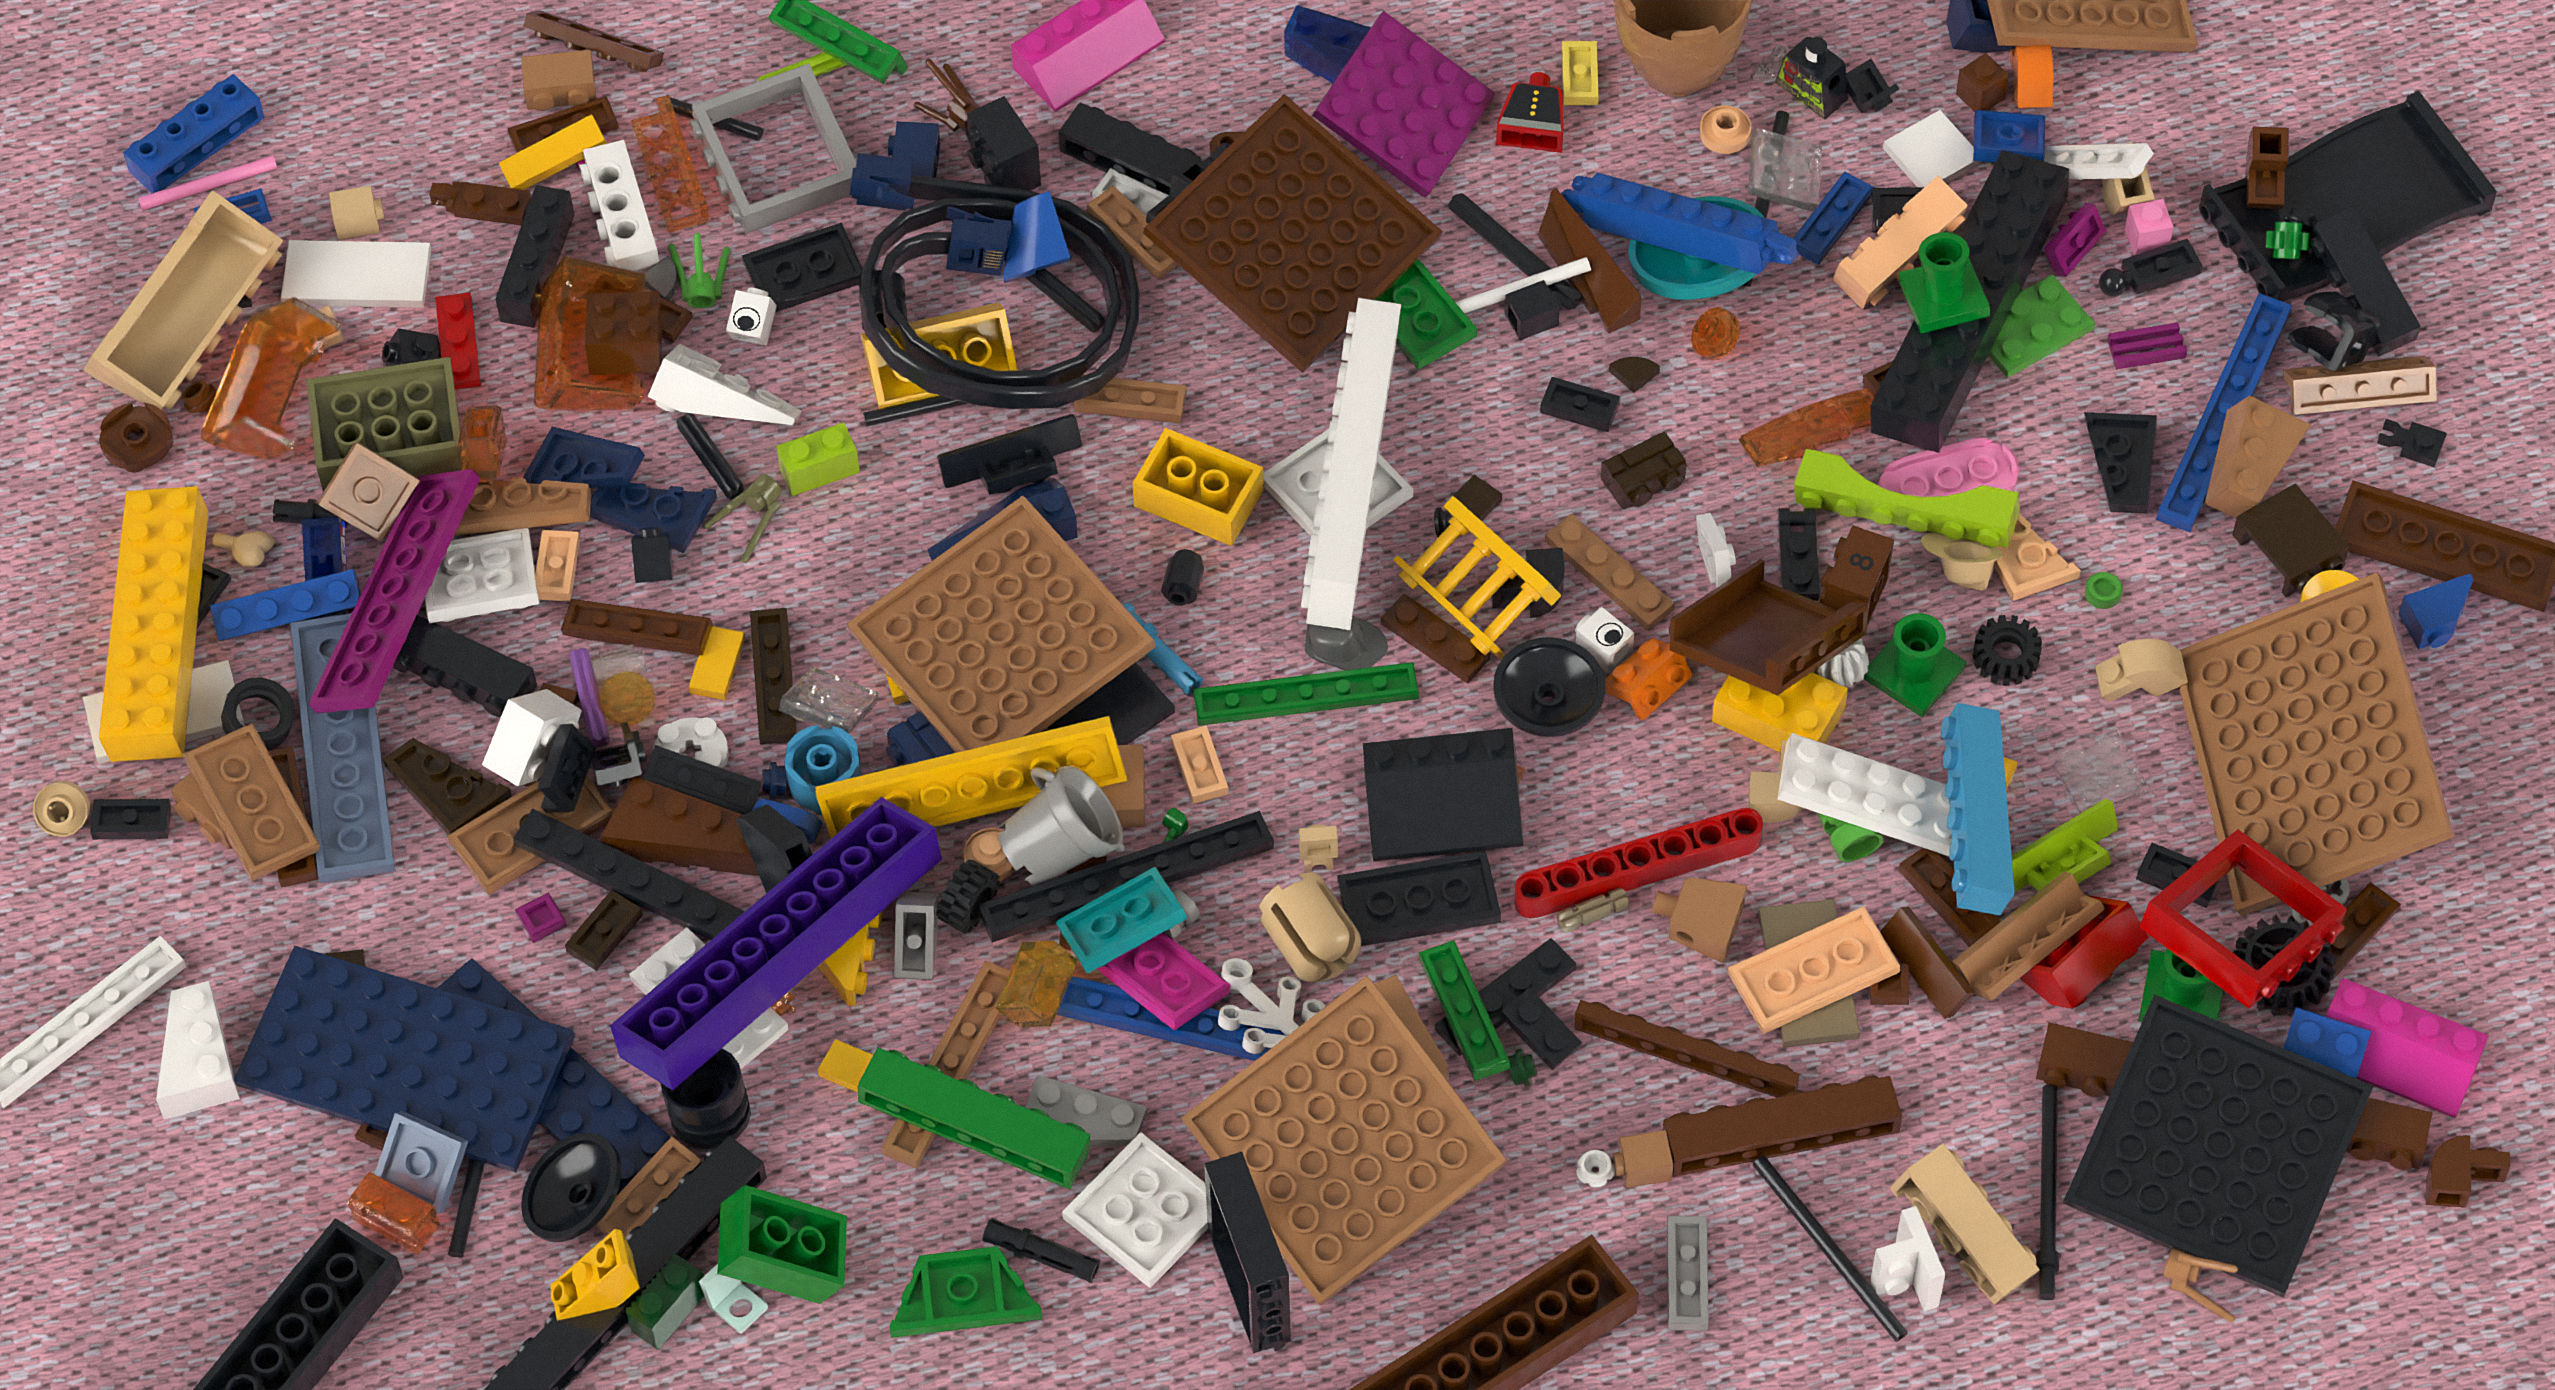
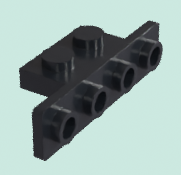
M1069 414L939 454L937 459L942 481L946 488L980 479L988 494L991 495L994 493H1006L1012 490L1013 487L1030 482H1041L1049 476L1058 474L1053 456L1080 448L1082 442L1077 419L1074 414Z

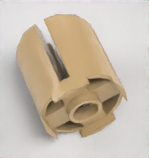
M1314 872L1301 873L1300 876L1303 880L1293 883L1285 889H1282L1280 884H1278L1264 897L1259 905V909L1262 912L1259 921L1298 978L1306 982H1324L1336 978L1348 969L1349 963L1355 961L1361 951V936L1322 877Z

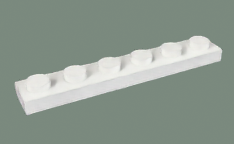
M159 936L0 1059V1105L3 1109L185 969L186 964L183 958Z

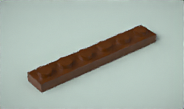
M1580 1000L1576 1009L1575 1030L1776 1098L1782 1097L1790 1091L1798 1090L1800 1073L1794 1072L1784 1064H1770L1758 1060L1748 1052H1735L1720 1047L1712 1040H1699L1684 1035L1674 1027L1657 1026L1647 1022L1638 1015H1625L1613 1011L1605 1004L1599 1002L1589 1003Z

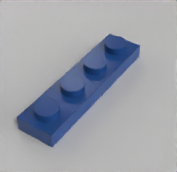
M351 569L212 604L210 608L218 641H224L289 625L292 622L305 621L352 609L355 607L361 592L356 572Z

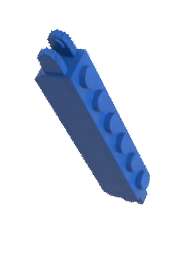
M1597 172L1592 178L1578 175L1572 180L1571 186L1574 190L1567 188L1561 193L1574 211L1583 214L1584 221L1591 228L1755 274H1760L1764 271L1770 262L1791 265L1798 257L1795 239L1780 233L1777 221Z

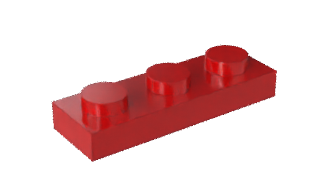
M471 292L435 297L441 358L450 357L455 389L480 387L481 379Z

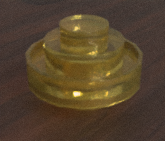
M624 671L616 673L606 680L601 689L600 704L602 711L609 720L618 725L624 722H628L629 726L639 724L650 716L655 707L656 695L654 687L646 677L638 672Z

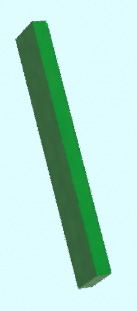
M1414 662L1193 689L1198 726L1419 699Z

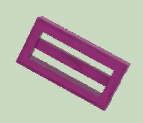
M2178 322L2109 333L2107 342L2116 370L2186 358L2187 349L2186 345L2183 346L2184 339L2182 334H2179L2180 327ZM2172 345L2175 346V347H2173V348H2167V349L2149 351V350H2153L2154 348H2160V347H2166V346H2172ZM2135 351H2140V352H2142V353H2136V354H2130V355H2124V356H2121V355H2120V354H2123V353H2129V352H2135Z

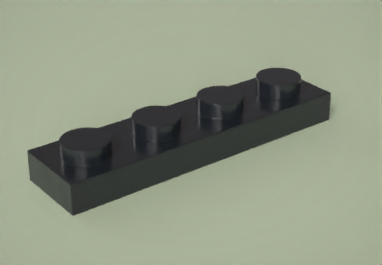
M1552 938L1478 992L1495 1030L1505 1023L1500 1017L1501 1012L1526 989L1530 987L1540 997L1576 970V962ZM1444 1017L1435 1024V1031L1461 1056L1462 1053Z

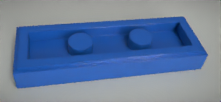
M1844 171L1793 239L1796 241L1798 254L1819 265L1871 198L1872 188L1875 187Z

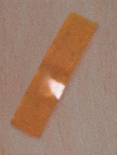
M1868 388L1837 395L1771 420L1741 435L1739 441L1757 467L1801 458L1804 456L1806 449L1817 450L1819 445L1848 438L1854 429L1871 426L1870 405L1874 396Z

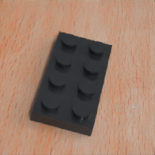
M1486 850L1337 875L1343 909L1359 931L1361 946L1501 923V912Z

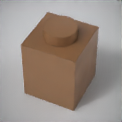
M1666 1130L1619 1138V1150L1613 1153V1164L1616 1176L1623 1175L1626 1188L1672 1181L1673 1161Z

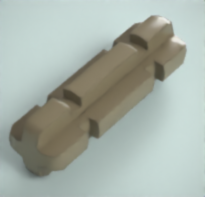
M1617 888L1609 891V896L1605 897L1602 894L1575 905L1576 909L1574 910L1570 907L1558 912L1557 922L1560 929L1564 933H1568L1578 929V924L1585 926L1610 916V911L1614 910L1615 913L1627 909L1629 907V899L1623 888Z

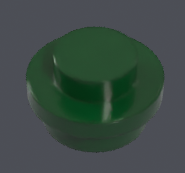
M1522 1048L1517 1049L1514 1055L1508 1056L1512 1080L1515 1086L1524 1084L1525 1087L1532 1086L1531 1078L1537 1076L1532 1054L1525 1055Z

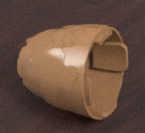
M1613 0L1618 35L1637 74L1657 91L1669 97L1679 98L1687 97L1696 91L1708 88L1724 72L1742 43L1741 38L1748 20L1751 3H1753V0Z

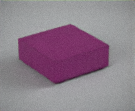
M549 892L515 909L518 919L533 943L567 926L566 920Z

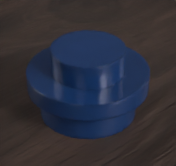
M770 762L769 769L762 770V791L769 792V799H776V796H785L786 793L785 766H777V762Z

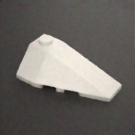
M678 344L663 359L648 395L649 398L656 400L655 404L658 407L670 412L678 410L686 413L793 425L802 413L800 409L769 391L761 389L756 390V393L751 391L748 379L739 374L735 376L722 374L718 371L722 364L681 344Z

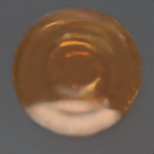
M1721 307L1710 308L1704 312L1696 321L1692 330L1691 343L1695 352L1705 359L1712 361L1719 360L1728 355L1735 347L1739 338L1740 324L1738 318L1734 313Z

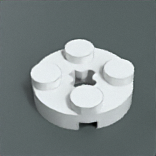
M708 717L683 718L671 724H665L658 730V737L654 746L658 745L678 753L685 751L687 747L694 746L695 749L701 750L695 753V759L721 768L724 766L725 768L729 758L727 740L713 719Z

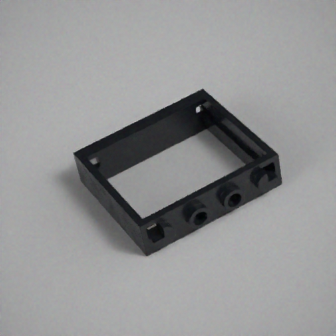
M1238 1152L1204 1163L1208 1233L1253 1353L1273 1348L1274 1352L1282 1349L1286 1343L1291 1342L1289 1274L1243 1152Z

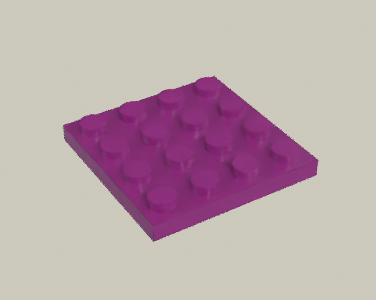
M1382 11L1312 116L1415 192L1426 198L1496 93L1392 16Z

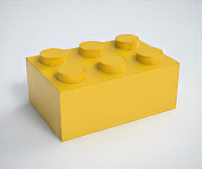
M1165 428L1132 483L1134 507L1232 546L1264 492L1263 467Z
M1811 672L1777 696L1728 675L1714 699L1712 722L1778 752L1781 750V741H1787L1791 733L1826 744L1845 711L1848 688Z

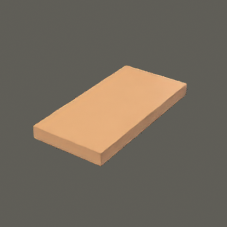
M1865 906L1728 967V975L1763 1034L1900 972L1898 961Z

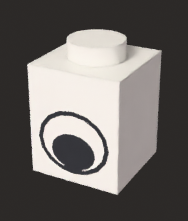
M748 288L747 292L735 291L726 332L732 339L767 345L777 307L771 297H768V292L756 288Z
M1602 607L1592 616L1586 615L1583 617L1575 629L1576 644L1589 651L1598 661L1601 668L1608 674L1633 651L1634 632Z

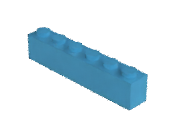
M1957 703L1950 716H1946L1941 725V737L1945 739L1946 747L1943 756V767L1947 769L1948 775L1945 797L1950 802L1947 827L1952 830L1949 856L1954 861L1955 871L1952 878V890L1956 892L1957 908L2001 915L2014 896V881L2000 711Z

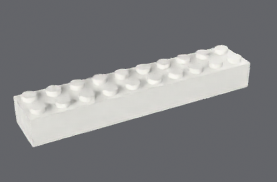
M1358 298L1356 312L1349 311L1346 333H1350L1352 336L1346 335L1341 360L1348 361V363L1342 362L1339 368L1337 387L1343 388V390L1337 389L1335 393L1332 415L1338 417H1332V421H1330L1327 443H1333L1334 445L1328 444L1325 451L1323 471H1328L1329 473L1323 472L1320 480L1318 499L1324 501L1318 500V505H1316L1313 534H1311L1308 556L1312 557L1308 559L1303 585L1308 586H1304L1301 608L1308 609L1306 624L1346 630L1351 628L1395 355L1401 304Z

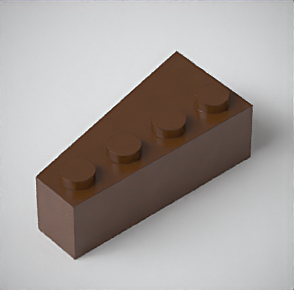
M636 776L632 777L601 835L603 843L642 862L652 863L653 861L674 863L675 866L689 868L692 865L709 867L712 871L753 876L759 875L736 821V818L743 814Z

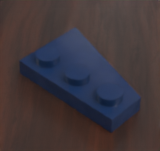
M551 427L523 478L526 479L527 483L541 484L542 481L549 480L588 484L589 488L629 485L645 455L640 447Z
M641 483L598 487L591 498L590 518L635 535H639V529L661 527V533L670 532L671 549L685 553L717 499L716 489L704 488L702 492L684 491V488L679 486H670L669 490L648 488L646 484Z

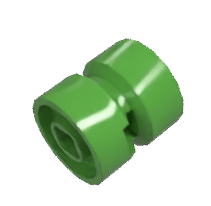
M1818 813V818L1825 832L1831 836L1830 842L1835 853L1842 862H1852L1867 857L1880 848L1883 843L1881 833Z

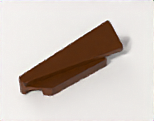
M1553 189L1550 193L1549 204L1539 229V239L1558 267L1587 257L1591 271L1570 277L1567 280L1571 286L1581 293V301L1589 313H1599L1608 333L1640 320V293L1558 189Z

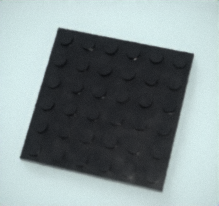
M2154 994L2063 1204L2170 1250L2174 1248L2195 1257L2235 1265L2238 1268L2236 1273L2222 1272L2284 1298L2373 1086Z

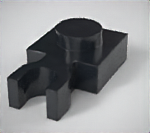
M2385 419L2383 430L2390 431L2394 435L2388 436L2380 433L2377 444L2386 447H2401L2400 457L2435 468L2447 435L2446 432L2415 422L2411 423L2408 430L2402 428L2395 421Z

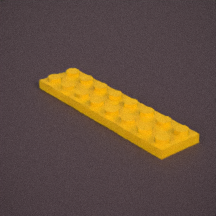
M1107 716L816 786L815 789L822 815L832 839L880 797L933 827L1024 806L1041 791L1031 777V770L1033 768H1043L1054 774L1059 768L1071 765L1086 773L1099 787L1127 781V776L1111 720Z

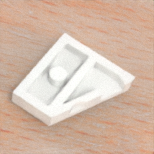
M1711 513L1696 515L1700 551L1710 583H1716L1717 588L1731 579L1730 566L1736 564L1734 549L1731 543L1726 544L1723 526L1716 525Z

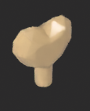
M264 531L246 532L238 537L216 532L212 543L213 546L231 550L234 559L242 566L255 567L263 562L265 559L264 554L273 547L275 540L272 534Z

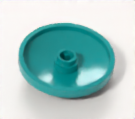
M1721 196L1694 198L1764 218L1756 208L1737 199ZM1631 239L1629 242L1628 255L1634 277L1644 288L1663 297L1682 300L1714 297L1740 287L1756 275L1752 272Z

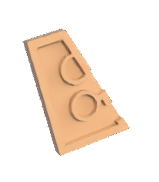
M2020 513L2009 548L1996 546V548L2003 551V556L1999 560L1994 561L1993 566L2012 601L2068 583L2080 577L2081 570L2072 562L2068 564L2057 553L2058 549L2049 540L2045 542L2031 529V523Z

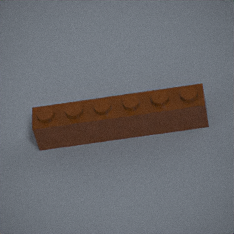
M1872 1075L1861 1078L1858 1082L1844 1085L1830 1083L1818 1090L1808 1092L1794 1090L1784 1094L1782 1097L1767 1100L1765 1098H1754L1745 1104L1731 1107L1717 1105L1705 1112L1695 1114L1687 1112L1677 1113L1669 1119L1663 1120V1130H1666L1673 1161L1672 1175L1676 1177L1753 1162L1761 1156H1765L1768 1159L1896 1134L1900 1132L1902 1114L1891 1077L1879 1078Z

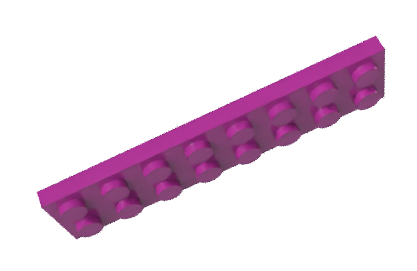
M473 469L417 476L420 481L400 511L309 702V705L316 713L374 707L481 479Z

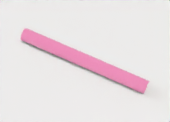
M272 155L139 197L138 200L142 211L275 170L277 165Z

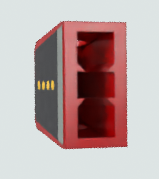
M1535 72L1530 75L1529 83L1516 82L1512 84L1497 121L1496 145L1562 153L1564 133L1562 89L1550 86L1551 79L1549 75L1543 72Z

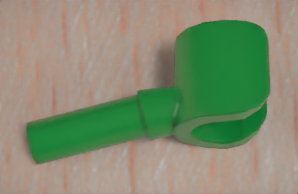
M1172 807L1163 818L1162 824L1169 829L1164 842L1182 836L1188 829L1186 815L1175 807Z

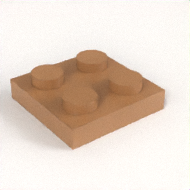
M355 441L317 503L319 506L381 542L420 480Z

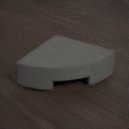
M669 256L641 275L642 283L649 290L659 291L660 297L668 301L672 298L677 284V272Z

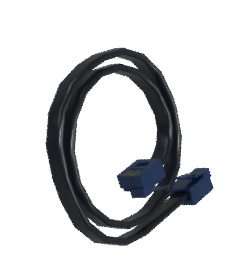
M857 154L856 166L852 170L849 195H852V198L857 199L856 205L906 211L874 238L862 270L859 288V302L865 335L891 369L928 393L968 404L1003 409L1058 408L1098 393L1126 366L1137 331L1140 291L1132 257L1105 223L1070 201L1052 197L1067 248L1082 258L1102 284L1108 312L1102 333L1074 358L1041 370L995 371L955 360L918 337L896 307L891 281L893 273L904 263L924 255H947L946 269L1001 276L1005 251L1009 244L1015 206L1041 193L1020 188L911 175L912 160ZM915 198L934 201L913 209ZM941 221H952L950 232H925L905 239L889 252L885 258L878 281L884 324L904 349L902 350L877 318L872 292V280L881 256L907 233ZM1115 267L1120 273L1127 304L1124 334L1119 349L1095 372L1082 376L1109 350L1122 303L1114 271Z

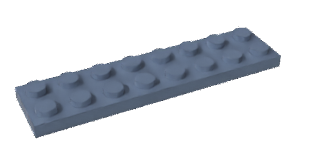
M352 613L290 623L313 833L320 844V851L316 852L320 883L396 871L376 703L373 708L316 713L309 705Z

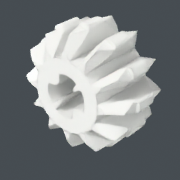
M1862 639L1857 640L1815 669L1813 673L1848 687H1852L1853 682L1864 680V674L1868 672L1869 659Z

